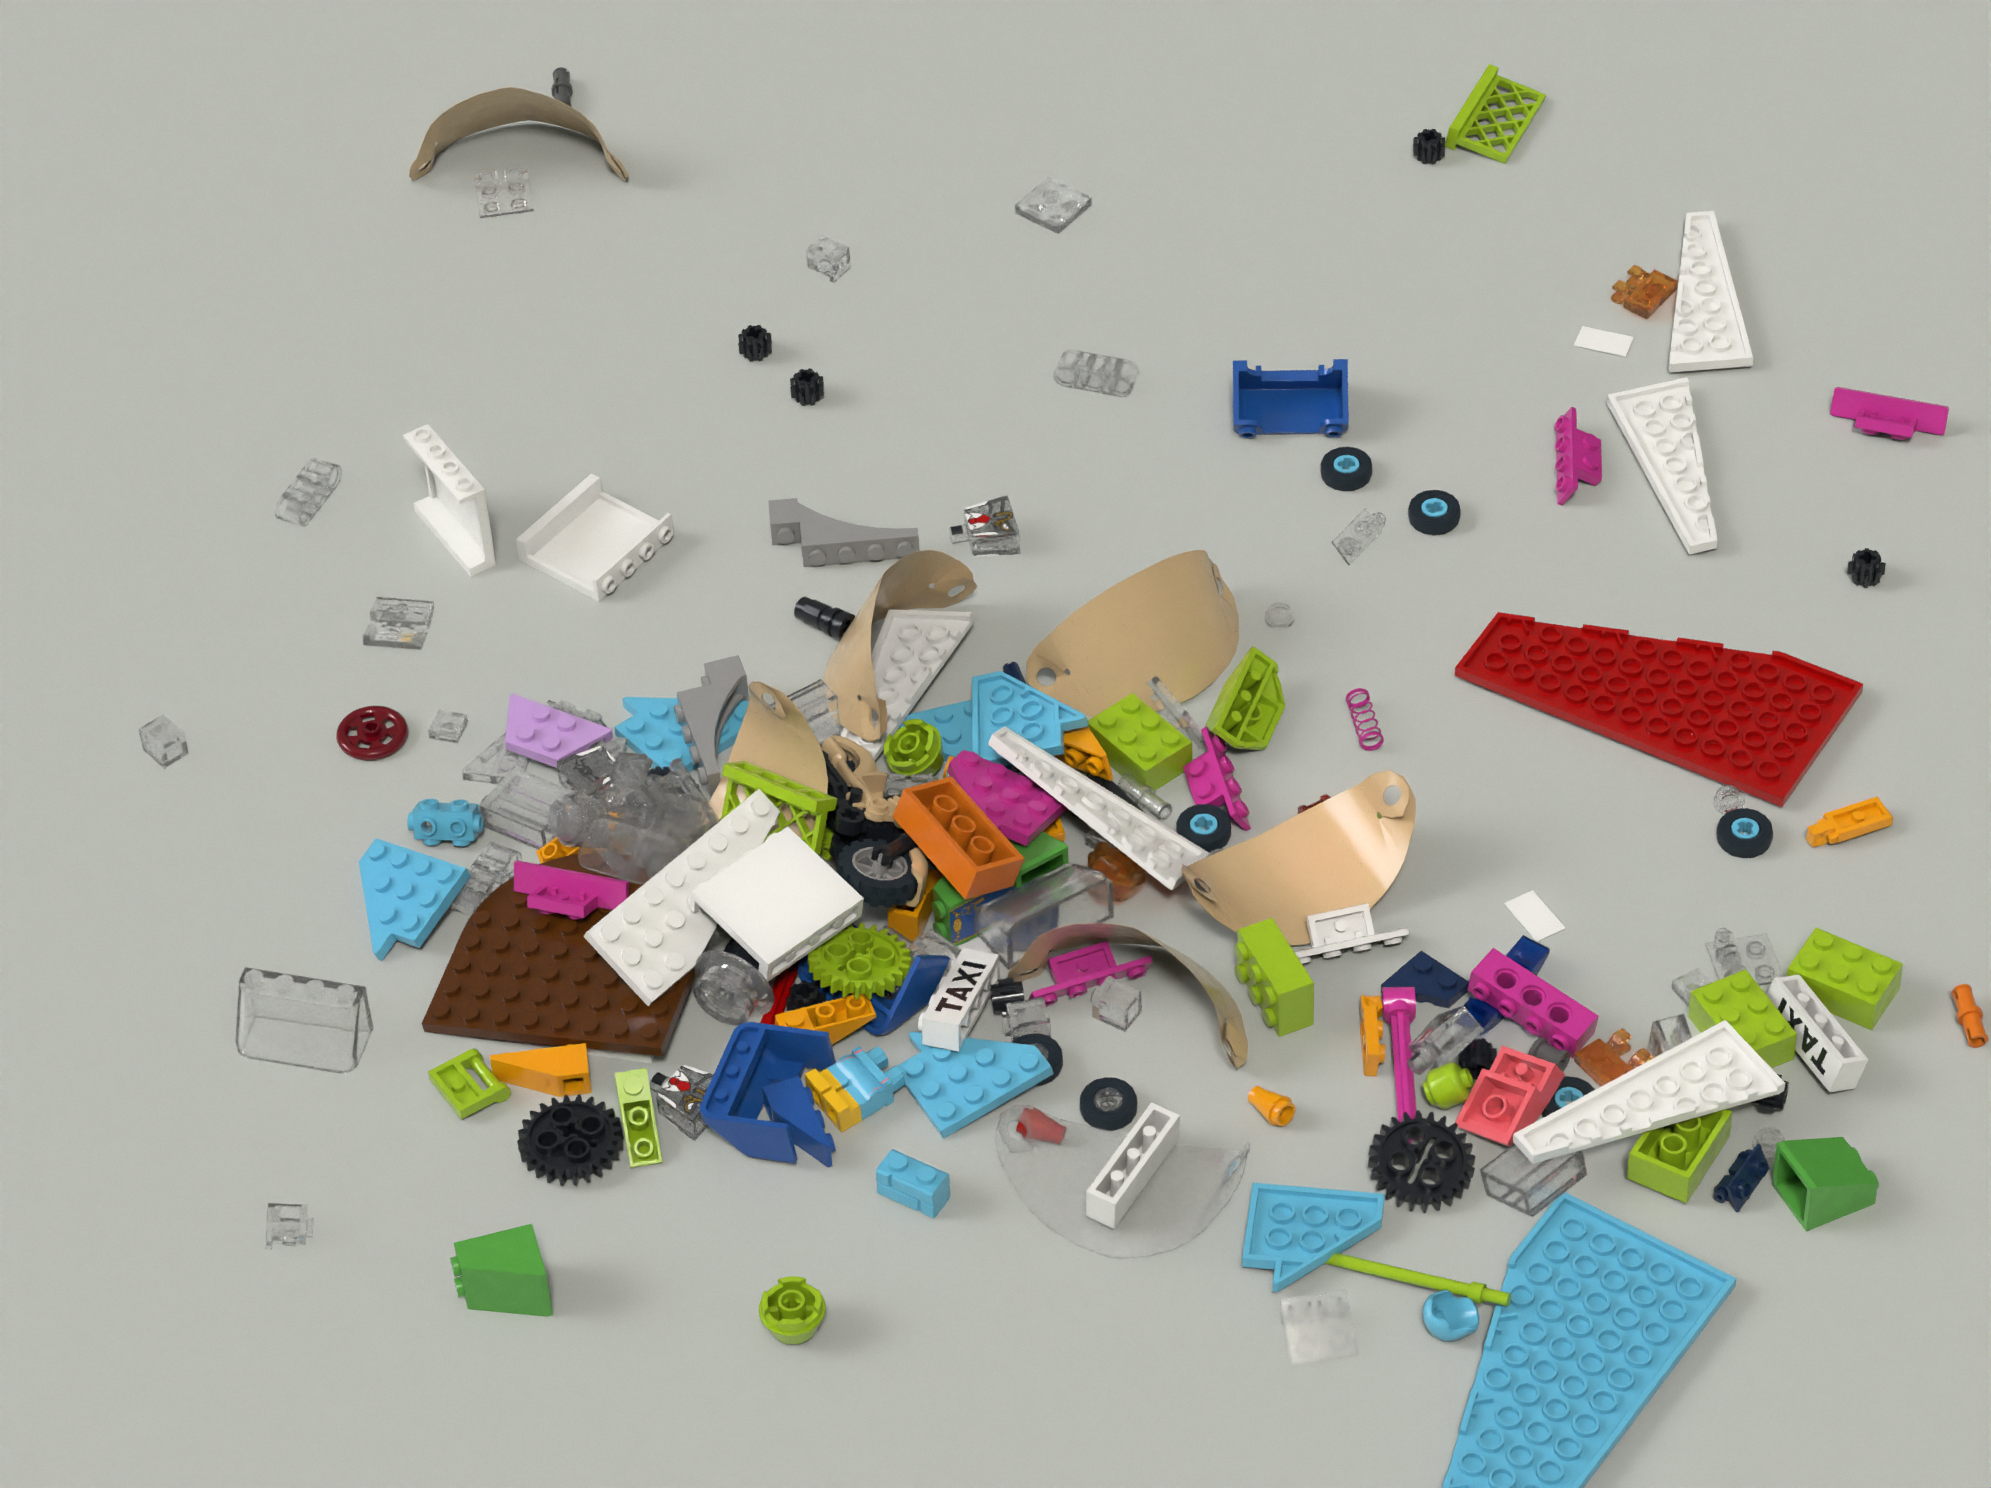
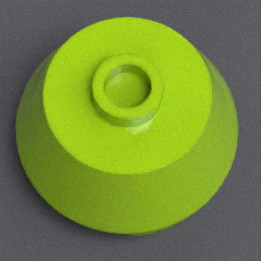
M910 719L902 722L904 726L897 730L893 736L889 734L885 740L884 754L888 766L893 772L914 780H924L933 776L940 769L944 761V750L939 731L933 725L925 723L920 719Z
M798 1276L778 1279L777 1285L770 1288L768 1292H763L759 1304V1316L762 1323L774 1338L785 1344H800L811 1339L816 1333L826 1311L825 1300L820 1290L807 1284L805 1278Z

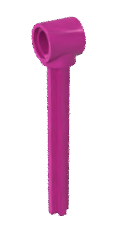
M1382 987L1383 1019H1386V1022L1391 1025L1397 1119L1402 1122L1404 1112L1411 1119H1415L1417 1112L1413 1061L1410 1060L1407 1063L1412 1057V1045L1409 1044L1411 1043L1410 1023L1416 1018L1415 987ZM1408 1139L1407 1141L1412 1143V1140L1416 1139Z

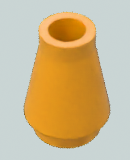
M1260 1086L1253 1087L1248 1094V1102L1254 1105L1271 1125L1285 1126L1294 1117L1295 1106L1289 1097L1266 1090Z

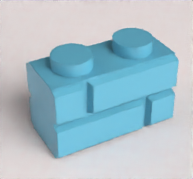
M894 1149L887 1154L877 1167L876 1181H878V1194L916 1211H921L929 1217L935 1218L951 1196L948 1173Z

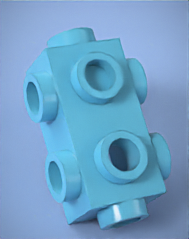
M424 799L418 802L412 812H409L407 819L408 830L414 831V839H423V844L437 845L441 843V840H452L455 846H467L483 831V809L476 803H468L467 800L462 799L454 800L450 803H441L437 799Z

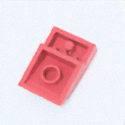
M1501 1046L1490 1070L1482 1068L1455 1121L1458 1124L1457 1128L1510 1147L1514 1144V1133L1533 1124L1552 1099L1565 1074L1554 1063Z

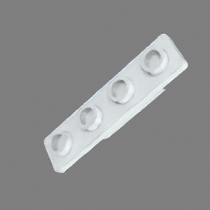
M1364 903L1305 916L1311 947L1294 952L1301 963L1311 962V955L1322 953L1323 958H1330L1342 955L1341 949L1353 947V952L1371 949V942L1383 940L1384 945L1402 942L1401 936L1409 935L1410 932L1409 928H1398L1374 933L1369 904Z

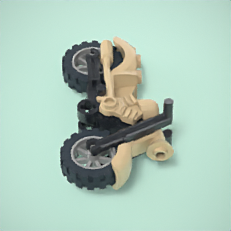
M831 734V737L827 738L820 746L826 762L828 776L827 794L837 798L836 808L834 811H828L826 827L830 826L835 831L831 838L829 854L838 860L836 872L864 898L863 903H869V906L878 907V905H884L885 908H891L895 904L898 906L906 904L909 907H915L924 895L928 878V865H935L892 817L900 797L895 795L893 799L891 797L888 800L883 799L887 774L879 771L870 752L848 738Z

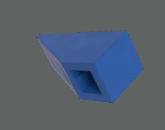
M799 1076L763 1086L764 1108L770 1121L789 1124L793 1143L826 1167H831V1153L836 1151L834 1140L830 1133L825 1134L823 1130L825 1123L821 1111L814 1110L812 1106L814 1105V1098L810 1087H804Z

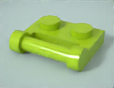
M472 1048L428 1071L431 1083L461 1120L494 1102L502 1103L511 1095L510 1088L506 1083L500 1082L483 1062V1056L476 1048ZM466 1069H473L488 1088L482 1090Z

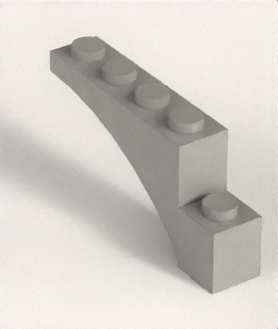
M797 498L768 501L772 545L801 543L803 567L901 559L920 551L918 528H876L843 522L805 507L798 502Z
M739 655L704 663L705 676L701 677L702 686L677 692L678 705L673 706L677 723H683L684 725L681 726L685 744L690 743L692 746L689 747L693 765H699V768H697L699 782L701 786H707L710 796L713 795L721 781L717 764V752L722 731L737 704L742 698L749 696L747 675Z

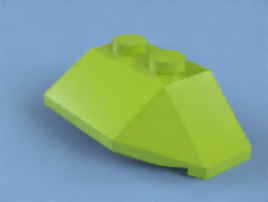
M1252 646L1225 682L1206 722L1210 730L1237 749H1266L1285 708L1282 686L1277 675L1279 672L1278 664L1259 649Z

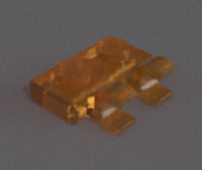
M1633 265L1627 271V274L1631 275L1626 283L1618 280L1612 286V289L1616 292L1611 296V300L1616 304L1624 303L1623 308L1648 319L1677 290L1678 281L1655 269L1648 273L1641 267Z
M1622 1028L1616 1031L1606 1044L1598 1038L1574 1053V1062L1601 1087L1651 1060L1652 1055L1642 1048L1631 1057L1628 1063H1625L1619 1056L1631 1050V1046L1627 1041L1632 1036Z

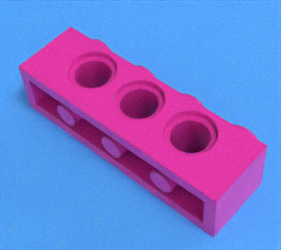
M1492 948L1471 971L1467 990L1477 999L1487 1002L1503 1016L1511 1018L1525 1027L1529 1033L1546 1038L1548 1043L1558 1050L1562 1051L1565 1049L1569 1051L1571 1058H1574L1594 1035L1599 1017L1597 1014L1495 948Z

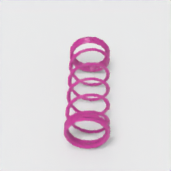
M1357 688L1347 694L1346 702L1351 711L1354 726L1357 728L1356 733L1359 737L1360 746L1364 750H1375L1383 744L1384 738L1380 728L1377 727V719H1374L1375 712L1371 710L1373 704L1369 702V692L1363 688ZM1356 692H1360V693H1357V694H1355L1354 696H1352V697L1350 698V700H1349V697H1350L1352 694H1354V693H1356ZM1359 694L1367 695L1364 701L1357 704L1351 703L1355 696ZM1367 703L1370 704V708L1368 710H1363L1361 712L1353 711L1354 708L1363 707ZM1368 711L1373 713L1372 718L1363 721L1356 719L1359 714H1364ZM1370 720L1376 722L1374 727L1367 728L1366 730L1359 728L1363 722ZM1373 729H1378V731H1379V732H1377V731H1371V732H1368V733H1366V734L1363 735L1364 732L1370 731V730H1373ZM1371 735H1377V736L1372 737V738H1366V737L1371 736ZM1378 736L1381 738L1380 741L1373 746H1366L1363 744L1364 739L1372 740L1377 738Z

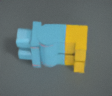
M859 1046L852 1050V1054L841 1057L834 1065L823 1071L818 1072L815 1068L805 1074L806 1087H810L814 1102L825 1112V1115L841 1133L877 1112L884 1105L887 1107L894 1103L893 1092L904 1086L905 1080L903 1072L897 1066L885 1072L881 1071V1069L888 1066V1058L879 1046L866 1053Z

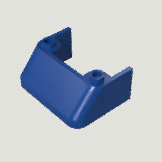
M808 954L800 959L798 975L801 981L806 980V982L810 983L813 981L818 984L820 993H825L827 1001L842 998V991L838 990L832 994L830 993L831 986L821 988L820 980H813V973L808 971ZM917 955L901 988L895 985L894 993L885 990L884 997L879 996L877 993H872L870 1001L875 1010L876 1018L862 1027L871 1034L886 1035L929 1003L951 958L946 955Z
M746 1022L737 1026L728 1041L701 1101L700 1113L703 1122L746 1156L796 1163L798 1158L789 1124L757 1120L764 1104L762 1087L792 1077H801L805 1067L824 1070L834 1065L836 1061L829 1033L756 1022Z

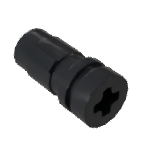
M805 596L798 600L794 609V616L797 619L819 630H824L826 635L839 641L856 617L854 614L840 608H832L827 604Z

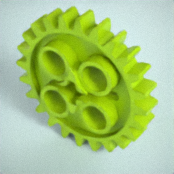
M860 923L858 928H854L850 924L847 926V929H843L808 954V971L813 973L814 981L820 980L821 988L831 986L830 993L832 994L840 990L842 991V997L845 998L849 993H852L856 1000L860 998L861 994H865L868 999H872V993H877L879 996L884 997L885 990L894 993L895 985L902 986L911 968L910 949H905V941L898 942L897 934L888 936L887 928L879 932L876 931L877 927L875 924L869 929L865 928L864 923Z

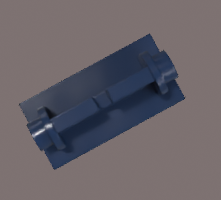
M1757 1144L1753 1150L1741 1151L1728 1170L1730 1175H1724L1719 1184L1714 1188V1198L1720 1203L1725 1201L1732 1202L1735 1212L1740 1211L1770 1169L1760 1144Z

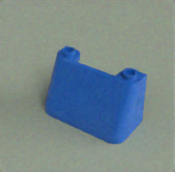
M1333 359V366L1325 370L1324 365H1319L1318 370L1261 371V365L1256 366V370L1248 368L1247 360L1233 361V430L1240 437L1253 438L1256 435L1326 434L1328 437H1339L1348 430V359Z

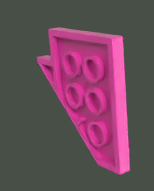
M963 750L949 762L947 771L949 777L952 776L1005 837L1024 846H1028L1067 809V807L1028 776L1013 772L1002 764L986 760L975 752Z

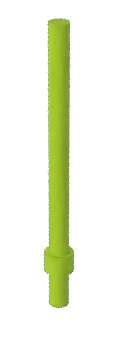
M1340 1253L1332 1255L1324 1263L1439 1291L1450 1290L1452 1294L1465 1296L1473 1302L1480 1304L1486 1301L1509 1306L1511 1302V1293L1487 1288L1486 1284L1472 1281L1471 1284Z

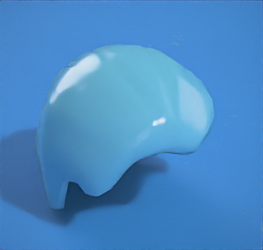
M1443 1290L1430 1294L1425 1301L1422 1310L1423 1321L1428 1331L1436 1338L1443 1341L1459 1340L1478 1329L1480 1315L1475 1303L1470 1298H1457L1452 1295L1450 1290Z

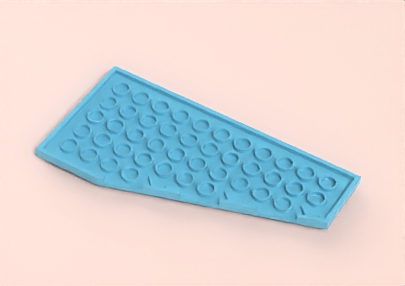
M1562 1191L1510 1256L1501 1291L1511 1293V1302L1509 1306L1499 1304L1495 1306L1473 1388L1469 1394L1455 1449L1442 1488H1584L1734 1290L1737 1278Z

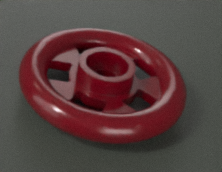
M366 706L354 710L344 717L337 728L336 739L341 750L355 759L366 761L379 760L394 754L404 745L408 737V725L404 717L394 709L385 706ZM367 718H375V720L362 722V720ZM389 720L394 726L387 728L384 722ZM350 729H357V736H348ZM387 736L392 738L387 744L381 743ZM362 742L370 747L367 749L358 746Z

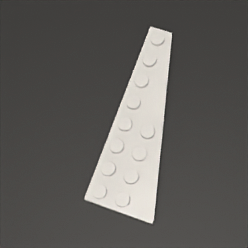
M1714 211L1686 213L1669 358V373L1753 366V354Z
M1688 378L1608 394L1607 404L1688 554L1717 549V534L1714 517H1712L1710 495H1708L1707 479L1704 474V462L1699 434H1697L1696 418L1693 413Z
M889 609L872 652L876 696L879 699L886 700L887 729L881 736V739L873 742L855 735L845 727L841 736L863 746L870 752L875 761L884 749L887 736L895 734L974 622L972 612ZM875 709L872 711L874 727L878 723V714Z
M1004 726L992 734L988 745L1000 756L1007 759L1087 823L1090 828L1097 831L1170 890H1173L1186 880L1181 870L1183 864L1188 866L1210 856V853L1009 728Z
M1724 1020L1514 1133L1513 1143L1534 1164L1777 1095L1784 1091L1785 1082L1735 1029Z

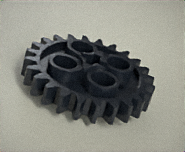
M581 1094L577 1095L575 1101H570L568 1095H564L563 1102L560 1103L555 1098H551V1106L548 1107L540 1103V1113L531 1110L529 1112L531 1120L523 1119V1129L518 1130L519 1140H517L521 1161L526 1162L528 1171L535 1170L536 1178L546 1174L547 1183H551L555 1178H559L561 1186L564 1185L567 1179H571L572 1183L577 1185L578 1178L580 1177L590 1182V1174L594 1173L601 1177V1167L611 1169V1160H619V1150H623L622 1140L624 1136L620 1118L615 1117L613 1108L606 1110L604 1101L595 1106L594 1097L592 1096L586 1102H582Z
M1417 1110L1415 1119H1411L1406 1112L1403 1113L1402 1122L1392 1117L1390 1127L1382 1124L1380 1134H1374L1372 1142L1374 1145H1370L1368 1155L1371 1157L1368 1160V1167L1373 1168L1370 1178L1373 1180L1379 1179L1376 1185L1377 1191L1387 1189L1386 1200L1396 1196V1206L1400 1207L1404 1202H1408L1409 1211L1411 1212L1416 1204L1421 1205L1423 1213H1426L1429 1204H1432L1437 1211H1440L1441 1201H1444L1448 1206H1452L1453 1196L1461 1199L1464 1191L1463 1188L1469 1189L1470 1178H1473L1475 1170L1472 1167L1475 1163V1155L1471 1154L1473 1145L1472 1143H1465L1466 1132L1456 1134L1457 1123L1447 1127L1445 1125L1446 1116H1443L1439 1121H1435L1433 1112L1429 1113L1427 1119L1422 1118L1420 1110ZM1408 1139H1416V1140H1418L1420 1143H1419V1144H1412V1143L1408 1142L1407 1140H1408ZM1431 1139H1434L1435 1142L1429 1149L1427 1159H1424L1421 1163L1414 1182L1408 1183L1414 1174L1416 1163L1418 1164L1425 1153L1426 1146ZM1438 1153H1445V1154L1449 1155L1450 1157H1449V1158H1441V1157H1439L1437 1154H1438ZM1400 1164L1406 1167V1169L1398 1170L1393 1165ZM1429 1178L1434 1180L1436 1183L1427 1184L1423 1181V1179Z

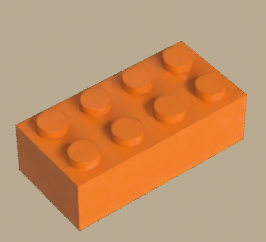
M952 776L903 789L892 817L965 900L1014 885L1025 858Z

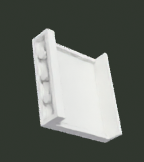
M429 424L402 435L403 439L424 462L429 496L414 503L417 515L470 577L496 566L485 489Z
M590 474L516 539L520 561L600 602L606 595L612 593L625 578L631 576L644 561L650 559L653 553L663 544L669 542L674 534L671 514L667 513L660 520H657L603 492L600 478Z
M786 827L779 833L771 834L757 848L747 850L741 859L732 865H726L721 868L717 875L707 882H700L692 891L691 911L695 913L702 908L759 963L758 975L767 983L862 917L864 898L789 827Z

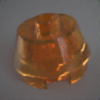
M1100 842L1095 846L1094 851L1088 855L1086 883L1097 895L1107 900L1122 902L1127 900L1145 882L1146 870L1121 850L1110 848L1109 842Z

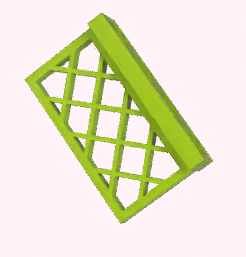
M1489 64L1450 125L1445 147L1455 150L1460 145L1506 164L1544 103L1546 94L1497 75L1499 68ZM1497 87L1506 88L1510 93L1500 94ZM1528 97L1536 102L1525 104L1522 98ZM1515 100L1517 106L1508 107L1505 101ZM1498 103L1500 108L1490 110L1488 104ZM1523 113L1525 119L1515 120L1512 114ZM1505 115L1508 121L1498 123L1495 117ZM1488 118L1491 124L1483 126L1479 124L1478 120ZM1512 128L1515 132L1514 135L1505 136L1502 130ZM1495 131L1498 137L1488 139L1485 133ZM1478 134L1481 140L1474 141L1466 137ZM1503 144L1506 151L1505 153L1500 152L1492 146Z
M746 761L724 763L722 776L727 777L728 782L721 820L741 804L736 794L738 784L743 787L747 798L754 791L760 789L780 811L776 818L780 827L773 832L770 829L765 840L771 834L779 833L797 822L803 835L801 839L820 856L828 811L835 810L837 798ZM785 804L789 805L794 816L789 821H786L781 807ZM808 814L816 816L815 826L812 831L809 830L804 819Z

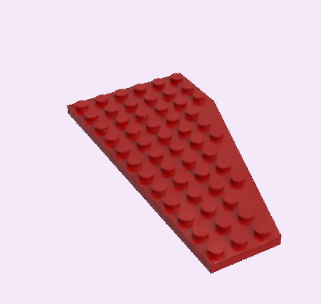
M1497 612L1455 667V676L1781 807L1787 802L1863 692V683L1780 651H1772V655L1723 648V643L1680 637L1677 638V641L1629 635V630L1583 624L1582 628L1535 622V617Z

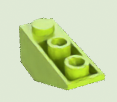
M647 1068L615 1073V1083L630 1168L663 1163Z

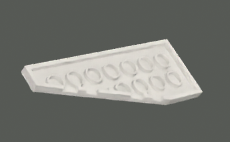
M760 789L755 791L583 936L648 1007L694 968L718 925L702 908L695 913L691 911L692 891L700 882H707L716 876L724 866L732 865L741 859L747 850L755 849L763 844L780 813L779 809Z

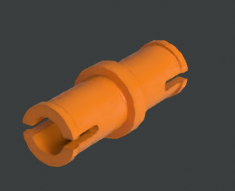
M1968 984L1958 985L1954 987L1955 990L1951 991L1958 1010V1023L1963 1026L1970 1047L1984 1046L1985 1042L1989 1041V1038L1982 1023V1009L1976 1005L1971 986Z

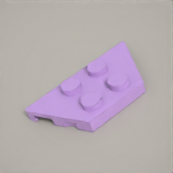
M515 694L510 696L505 735L506 750L560 768L562 767L561 765L572 760L573 758L571 757L575 756V754L589 750L590 745L602 739L607 743L613 738L611 728Z

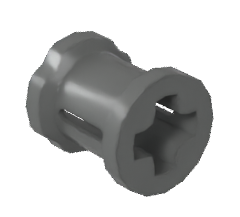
M1539 1037L1533 1043L1528 1055L1556 1064L1562 1072L1566 1069L1571 1056L1569 1051L1565 1049L1560 1051L1548 1044V1040L1544 1037Z

